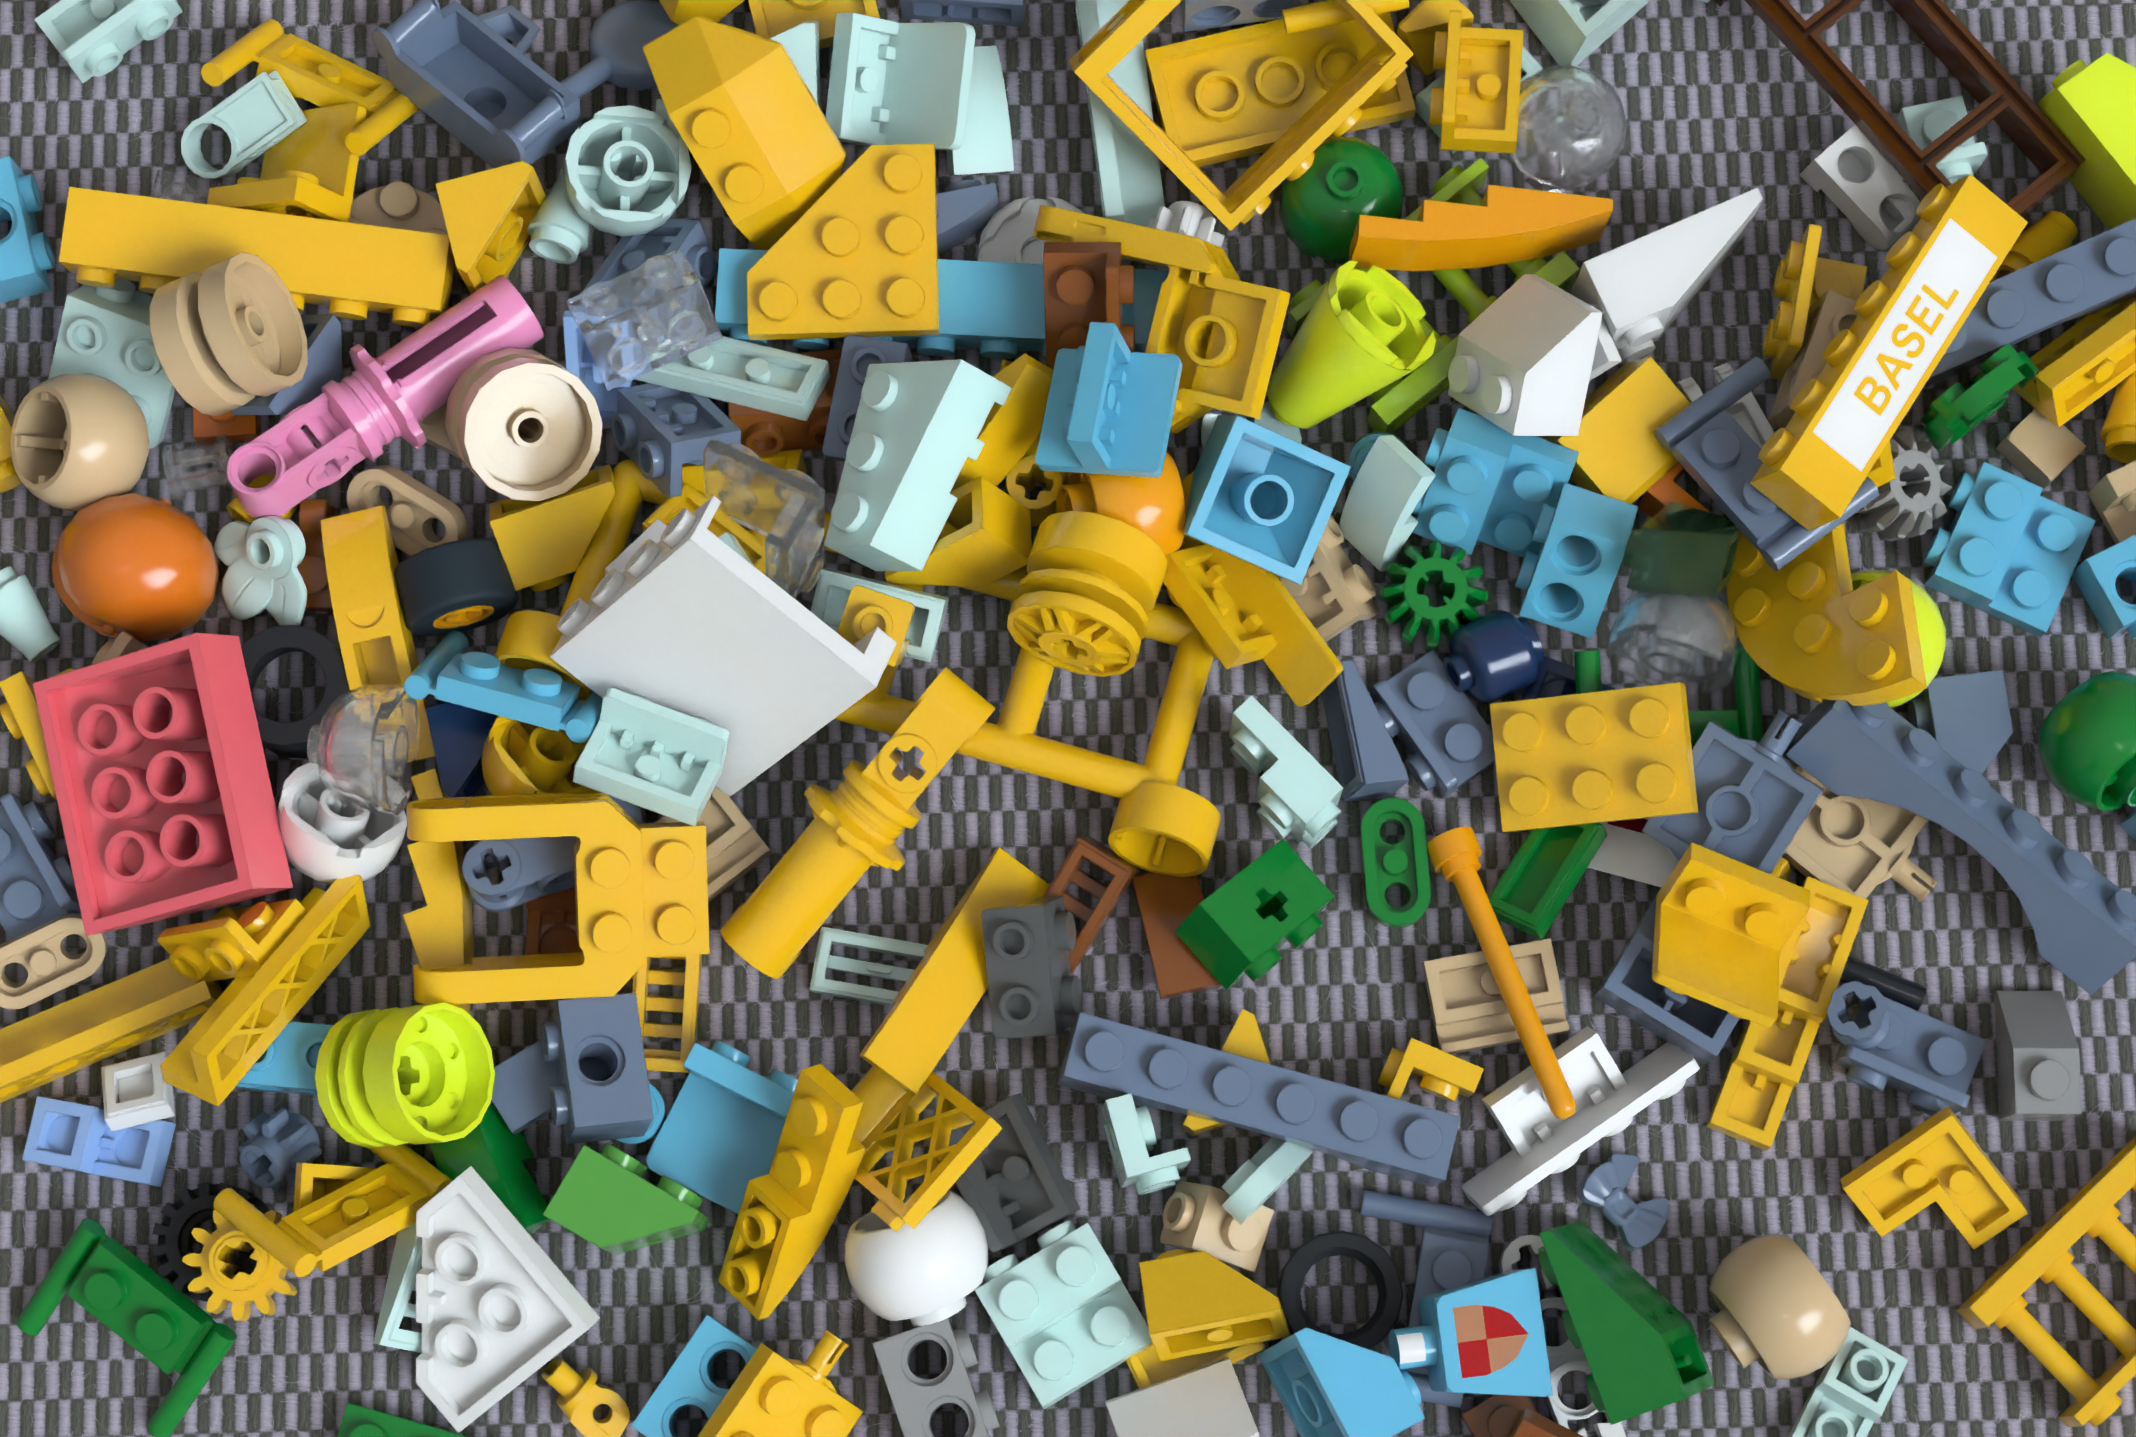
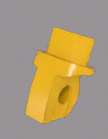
M560 1356L556 1357L545 1368L541 1376L560 1394L557 1404L567 1419L585 1437H620L630 1421L629 1409L624 1399L614 1389L596 1384L598 1376L591 1368H585L580 1373H577ZM600 1404L608 1405L609 1414L606 1418L602 1420L593 1418V1410L596 1406Z

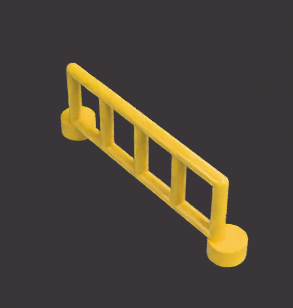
M631 459L621 461L613 470L616 493L575 572L560 615L532 610L518 611L511 614L507 619L494 654L499 659L500 664L522 670L533 668L547 669L559 674L563 681L581 685L578 698L581 701H585L588 698L591 689L550 658L562 636V633L556 629L557 623L565 611L578 598H581L586 603L590 601L594 589L605 577V568L625 550L642 501L662 505L668 499L650 479H646L643 476L641 470ZM700 493L708 500L712 497L711 495ZM716 497L721 501L718 507L740 526L748 529L747 531L778 556L784 540L840 554L824 546L831 519L830 512L793 502H749ZM1023 566L984 587H957L1013 602L1017 599L1020 580L1029 573L1027 566ZM896 584V585H900V586H904V587H908V588H912V589H917V590H921V591H923L924 586H925V585ZM1156 602L1154 609L1146 614L1149 619L1144 638L1173 645L1177 649L1143 765L1034 735L1055 667L1031 655L1021 647L997 724L985 721L965 747L957 754L1120 798L1108 837L1110 848L1119 857L1134 866L1158 874L1190 877L1203 873L1210 861L1221 822V815L1211 802L1190 790L1178 787L1177 783L1214 656L1207 650L1202 635L1184 610ZM887 665L877 687L834 720L893 736L910 715L908 711L916 702L889 695L898 666Z

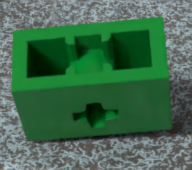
M1282 839L1200 902L1176 929L1175 933L1223 988L1227 990L1245 975L1253 982L1264 976L1283 958L1277 949L1287 941L1294 949H1297L1310 939L1324 925L1317 915L1335 896L1289 844Z

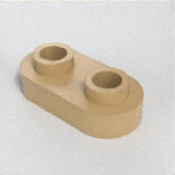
M378 465L357 474L349 484L347 505L350 513L384 505L394 546L410 556L443 543L467 539L468 525L461 509L449 499L396 467ZM381 486H385L392 493L393 502L391 506L382 501L380 497ZM434 518L439 519L444 524V538L437 536L433 531L432 521Z
M68 913L1 944L0 1007L5 1009L25 1008L93 975L100 968L107 953L108 942L106 933L86 936L81 913ZM71 934L79 935L85 940L87 950L81 954H71L64 948L63 939ZM9 963H20L26 968L28 978L23 982H12L5 976L4 967Z

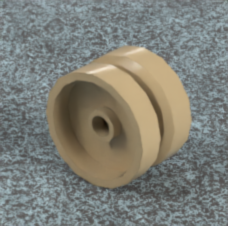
M241 252L203 270V273L192 272L170 281L155 290L150 303V331L156 355L171 384L181 397L199 412L218 416L245 405L253 400L255 396H269L289 388L303 379L308 364V349L301 315L286 285L275 270L258 256Z
M505 348L481 356L459 375L448 396L445 427L452 450L484 484L513 500L543 501L566 493L588 474L600 451L603 423L595 397L579 377L566 370L558 362L535 350Z

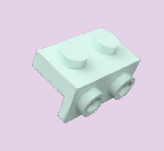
M61 0L34 20L80 81L84 83L93 76L99 77L111 72L120 64L123 54L141 41L153 40L161 36L171 27L174 18L183 11L176 0Z
M608 688L602 700L600 720L575 765L573 782L696 826L723 772L729 731L703 718L692 717L651 702L645 697L632 695L615 688Z

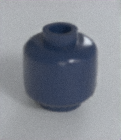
M1495 610L1459 626V629L1454 631L1449 640L1450 656L1444 658L1443 664L1446 675L1457 692L1461 693L1466 690L1476 701L1489 704L1532 684L1537 677L1538 664L1543 662L1544 653L1534 627L1525 617L1516 618L1510 612Z

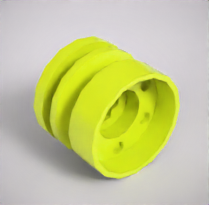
M445 1002L414 1005L404 1008L374 1009L347 1014L333 1025L327 1033L318 1052L315 1071L318 1102L330 1127L346 1142L366 1148L385 1145L398 1146L406 1143H442L464 1138L481 1123L492 1100L495 1079L491 1046L480 1024L463 1008Z

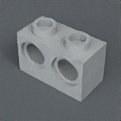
M946 1318L942 1321L920 1326L872 1343L904 1437H936L931 1427L932 1417L938 1408L946 1404H956L965 1410L969 1426L964 1437H990L988 1431L1000 1427L988 1390L985 1389L975 1393L967 1371L968 1367L978 1364L966 1326L953 1330L950 1319ZM923 1342H936L946 1352V1367L934 1379H920L911 1369V1354L915 1347Z

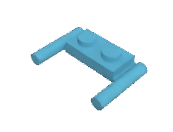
M458 631L448 633L404 683L406 694L413 699L420 700L431 694L435 695V699L557 732L560 729L565 730L568 738L576 743H583L592 735L600 720L603 700L594 691L591 692L585 701L578 700L581 685L563 681L562 677L553 671L540 668L522 670L500 664L498 658L487 653H465L469 646L468 639L463 633Z

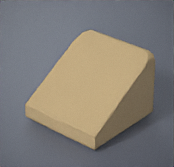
M2034 409L2003 439L1996 450L2028 480L2042 487L2043 491L2087 446L2064 425L2058 428L2038 410Z

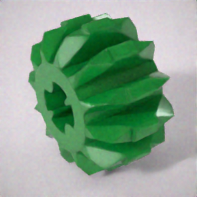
M1437 540L1430 542L1427 559H1424L1420 551L1413 545L1405 548L1404 559L1407 566L1390 562L1385 574L1395 584L1382 586L1379 591V600L1390 604H1397L1385 613L1384 621L1386 624L1396 625L1406 620L1408 624L1404 628L1401 640L1407 644L1414 640L1418 630L1426 632L1425 645L1427 650H1436L1441 631H1443L1449 641L1450 636L1455 630L1459 629L1460 624L1464 625L1482 617L1473 607L1485 605L1488 600L1487 590L1472 586L1481 579L1483 575L1482 568L1477 565L1461 570L1459 567L1463 562L1466 551L1460 547H1457L1452 552L1449 560L1441 558L1442 546L1441 542ZM1427 584L1438 585L1439 595L1444 596L1440 607L1429 606L1428 596L1424 595Z

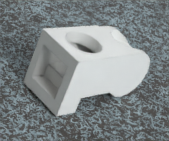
M1856 124L1815 158L1800 174L1816 192L1821 189L1847 216L1859 235L1876 249L1887 250L1921 219L1916 214V209L1920 204L1918 198L1903 182L1904 178Z

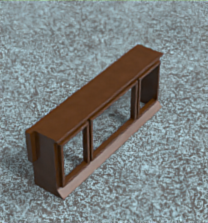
M1728 0L1714 1L1721 7ZM1745 0L1922 199L1940 183L1945 187L1951 185L1950 181L1941 173L1936 165L1992 120L2001 127L2042 173L2039 178L2006 203L2023 218L2064 187L2086 160L1942 0H1886L1980 104L1923 150L1915 144L1819 37L1865 0H1832L1806 21L1787 0Z

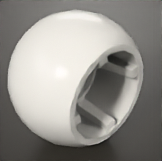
M948 1190L915 1229H912L905 1223L896 1233L872 1211L860 1217L851 1225L845 1241L844 1261L848 1278L854 1291L871 1312L889 1321L910 1319L913 1326H925L949 1318L966 1306L965 1296L974 1291L983 1281L988 1265V1244L984 1229L974 1210L961 1196ZM912 1194L906 1195L904 1197V1203L911 1197Z

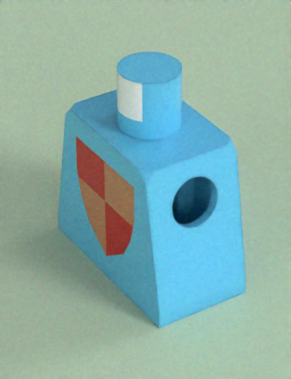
M1536 1268L1508 1270L1422 1297L1419 1303L1422 1326L1393 1329L1389 1333L1390 1356L1394 1358L1399 1370L1427 1366L1432 1392L1534 1397L1553 1396Z

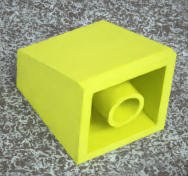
M2109 53L2104 54L2089 66H2087L2083 59H2080L2062 71L2051 82L2054 89L2047 93L2037 105L2086 159L2070 179V182L2110 230L2136 218V67Z

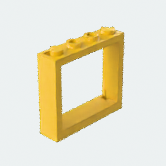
M1129 0L1068 62L1074 73L1232 231L1240 222L1245 225L1256 213L1261 216L1271 203V198L1268 195L1285 178L1289 181H1294L1302 176L1313 164L1315 157L1313 151L1331 134L1337 138L1353 127L1363 113L1359 107L1376 90L1384 93L1397 84L1395 79L1408 67L1405 62L1414 53L1364 0H1337L1377 44L1225 192L1108 75L1182 0Z

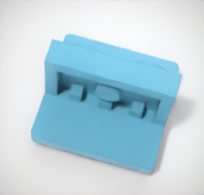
M1090 322L1085 346L1081 345L1078 349L1062 348L1057 352L1035 458L1038 467L1044 471L1159 477L1163 471L1183 366L1179 356L1175 354L1131 352L1115 323Z

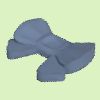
M1615 1153L1608 1158V1162L1600 1165L1585 1177L1577 1191V1196L1582 1202L1599 1207L1605 1218L1615 1227H1618L1625 1249L1629 1252H1634L1650 1243L1659 1235L1667 1221L1668 1200L1665 1197L1635 1204L1623 1190L1639 1164V1159L1634 1155Z

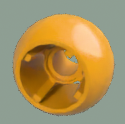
M1167 451L1162 474L1157 478L1068 472L1066 485H1061L1058 489L1056 499L1057 513L1066 511L1091 512L1121 520L1144 532L1161 547L1165 556L1168 553L1178 551L1182 545L1185 527L1184 493L1177 466Z

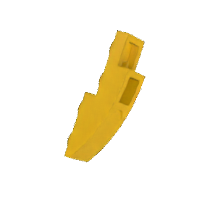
M381 505L322 519L320 522L323 550L338 640L354 710L360 709L374 768L378 770L433 757L435 752L425 709L430 707L428 698L426 696L420 700L413 699L406 694L404 689L405 680L419 666L411 631L406 627L394 576V571L399 562L385 506Z
M822 1064L802 1069L769 1174L751 1179L748 1182L718 1282L758 1321L769 1317L811 1261L843 1205L866 1149L853 1136L863 1101Z

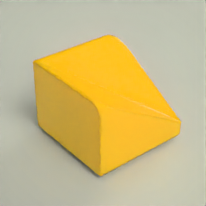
M1422 0L1398 24L1396 35L1414 53L1407 61L1425 76L1432 74L1436 70L1433 69L1435 31L1448 32L1449 10H1462L1461 27H1472L1474 15L1459 0Z

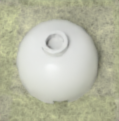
M323 759L297 767L284 781L277 809L281 836L288 861L299 872L316 881L333 884L336 879L360 875L363 882L383 871L396 856L407 828V817L404 811L407 801L403 791L387 775L363 763L351 761L350 769L346 770L342 768H328L331 759Z

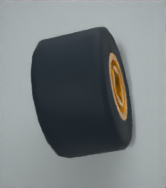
M485 538L464 539L433 546L409 556L398 564L394 571L406 627L413 634L441 636L447 635L452 631L465 632L501 619L510 613L518 602L517 591H515L507 565L495 540Z

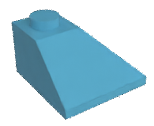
M1218 415L1193 473L1183 534L1301 585L1351 466L1238 415Z
M1308 1328L1294 1333L1258 1354L1300 1437H1392L1425 1419L1419 1407L1422 1400L1415 1381L1407 1371L1399 1370L1392 1357Z

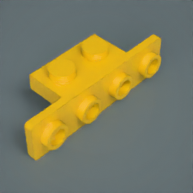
M1193 473L1189 474L1181 482L1185 501V521ZM1185 534L1181 545L1183 550L1171 552L1165 556L1168 563L1163 583L1167 587L1170 599L1179 608L1184 610L1202 635L1207 650L1215 658L1219 659L1226 669L1263 659L1298 707L1310 704L1343 671L1341 662L1277 575Z

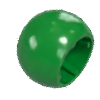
M2109 671L2081 683L2058 702L2045 718L2039 730L2038 751L2045 773L2052 784L2067 798L2088 809L2111 811L2126 805L2130 807L2136 806V675L2131 673Z

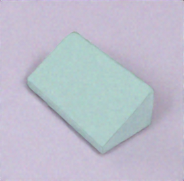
M831 568L820 569L811 612L837 632L851 589L857 585L911 602L915 607V611L906 635L910 642L905 656L931 663L949 601L948 597Z

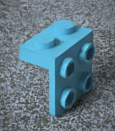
M716 1040L711 1050L695 1043L683 1065L690 1073L647 1155L646 1162L653 1172L661 1176L664 1175L702 1197L739 1214L749 1180L769 1174L798 1080L776 1069L773 1070L769 1079L747 1069L746 1066L751 1057L721 1041Z

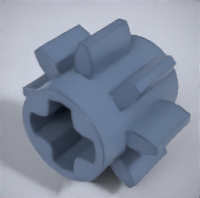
M281 1108L272 1116L263 1111L242 1129L248 1139L238 1146V1151L241 1152L240 1164L247 1177L258 1186L272 1188L274 1192H279L287 1184L295 1189L296 1163H311L322 1154V1150L319 1148V1136L312 1123L300 1114L287 1113L285 1108Z

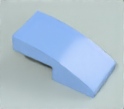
M37 1096L22 1160L161 1188L176 1124L157 1120L111 1131L104 1118V1109Z

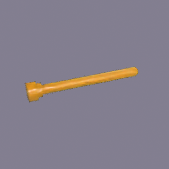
M1464 826L1446 831L1427 843V854L1436 873H1443L1446 881L1454 882L1550 1111L1559 1119H1567L1574 1114L1576 1102L1477 873L1481 868L1478 858L1483 853L1472 827Z

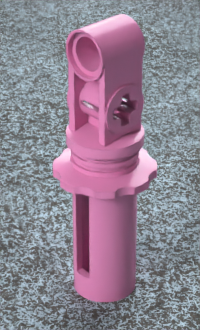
M499 275L377 358H372L360 344L350 348L349 355L355 371L350 373L349 377H344L340 383H336L334 380L329 381L321 387V395L309 403L293 409L278 424L251 442L239 447L231 455L227 464V476L244 511L255 519L260 517L266 518L264 516L271 515L281 517L292 507L319 489L331 485L342 478L353 466L366 457L373 461L383 454V446L391 443L393 439L401 436L416 449L423 446L427 440L418 422H423L425 417L447 403L451 390L459 375L483 355L505 348L527 349L544 338L538 320L518 290L506 277ZM261 475H275L274 479L262 488L249 487L251 482Z

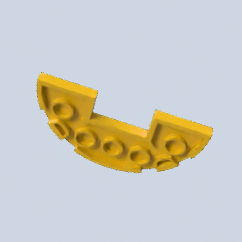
M1890 440L1867 475L1877 488L1896 479ZM1844 522L1778 571H1774L1766 563L1761 552L1734 526L1727 555L1726 590L1728 607L1740 642L1760 668L1789 690L1819 703H1822L1823 699L1846 700L1853 706L1881 704L1904 698L1927 688L1911 581L1895 570L1853 591Z

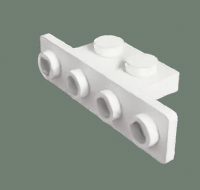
M1585 1027L1554 1049L1556 1058L1576 1102L1574 1114L1567 1119L1555 1117L1550 1111L1532 1066L1520 1072L1482 1099L1511 1146L1512 1151L1464 1183L1461 1187L1467 1198L1487 1216L1494 1214L1496 1211H1504L1514 1207L1523 1200L1529 1188L1550 1174L1560 1173L1570 1168L1577 1162L1581 1152L1601 1138L1613 1136L1623 1131L1630 1125L1634 1115L1654 1101L1669 1098L1680 1091L1685 1085L1686 1079L1700 1069L1694 1057L1681 1047L1667 1042L1621 1074L1599 1035L1590 1027Z

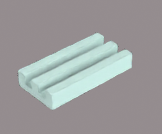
M821 926L809 990L819 994L894 1006L892 1001L899 993L898 991L825 979L827 969L905 983L914 970L830 955L832 944L916 959L924 958L926 953L923 951L928 945Z

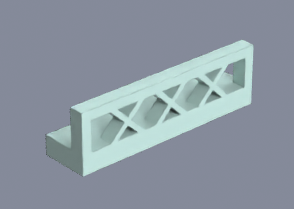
M1075 0L1080 48L1129 0ZM1142 39L1108 75L1153 120ZM1085 84L1103 218L1147 227L1149 219H1156L1159 208L1161 206L1165 207L1159 158Z

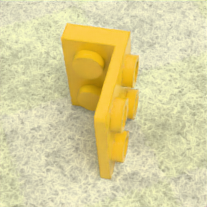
M353 102L302 110L308 122L264 152L260 179L241 177L237 180V184L209 188L207 204L349 222L359 156L353 155L348 151L345 145V138L352 130L365 121L366 108Z
M1809 224L1799 242L1790 241L1785 260L1780 259L1773 285V297L1783 299L1779 302L1775 319L1769 320L1762 353L1763 356L1772 358L1770 378L1782 380L1786 368L1792 364L1800 351L1804 340L1810 306L1828 290L1856 301L1864 290L1867 266L1817 257L1822 226Z
M1691 842L1656 896L1652 962L1653 981L1677 994L1688 995L1725 1010L1734 1017L1747 1019L1770 1028L1778 1018L1779 951L1809 910L1810 890Z

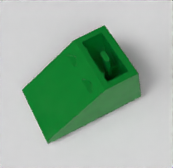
M1582 1220L1539 1233L1544 1245L1539 1248V1259L1542 1269L1552 1285H1559L1567 1306V1310L1562 1313L1566 1333L1576 1349H1583L1591 1373L1586 1376L1590 1397L1599 1412L1606 1411L1611 1425L1684 1400L1715 1385L1692 1322Z

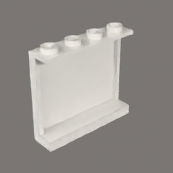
M712 496L693 513L686 508L681 510L665 528L661 535V540L657 544L651 539L646 540L629 559L622 574L616 569H612L594 589L589 602L586 603L581 598L574 601L557 623L556 629L562 633V636L550 658L602 698L608 688H615L632 695L645 697L651 702L689 716L703 718L714 725L727 729L729 731V740L723 772L716 787L731 797L876 688L897 642L880 628L876 627L854 645L849 643L707 529L721 503L718 498Z

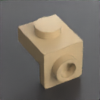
M1180 1181L1163 1211L1164 1227L1160 1236V1242L1192 1252L1204 1250L1227 1265L1255 1273L1274 1210L1261 1205L1240 1225L1222 1207L1230 1197L1226 1191L1209 1185Z

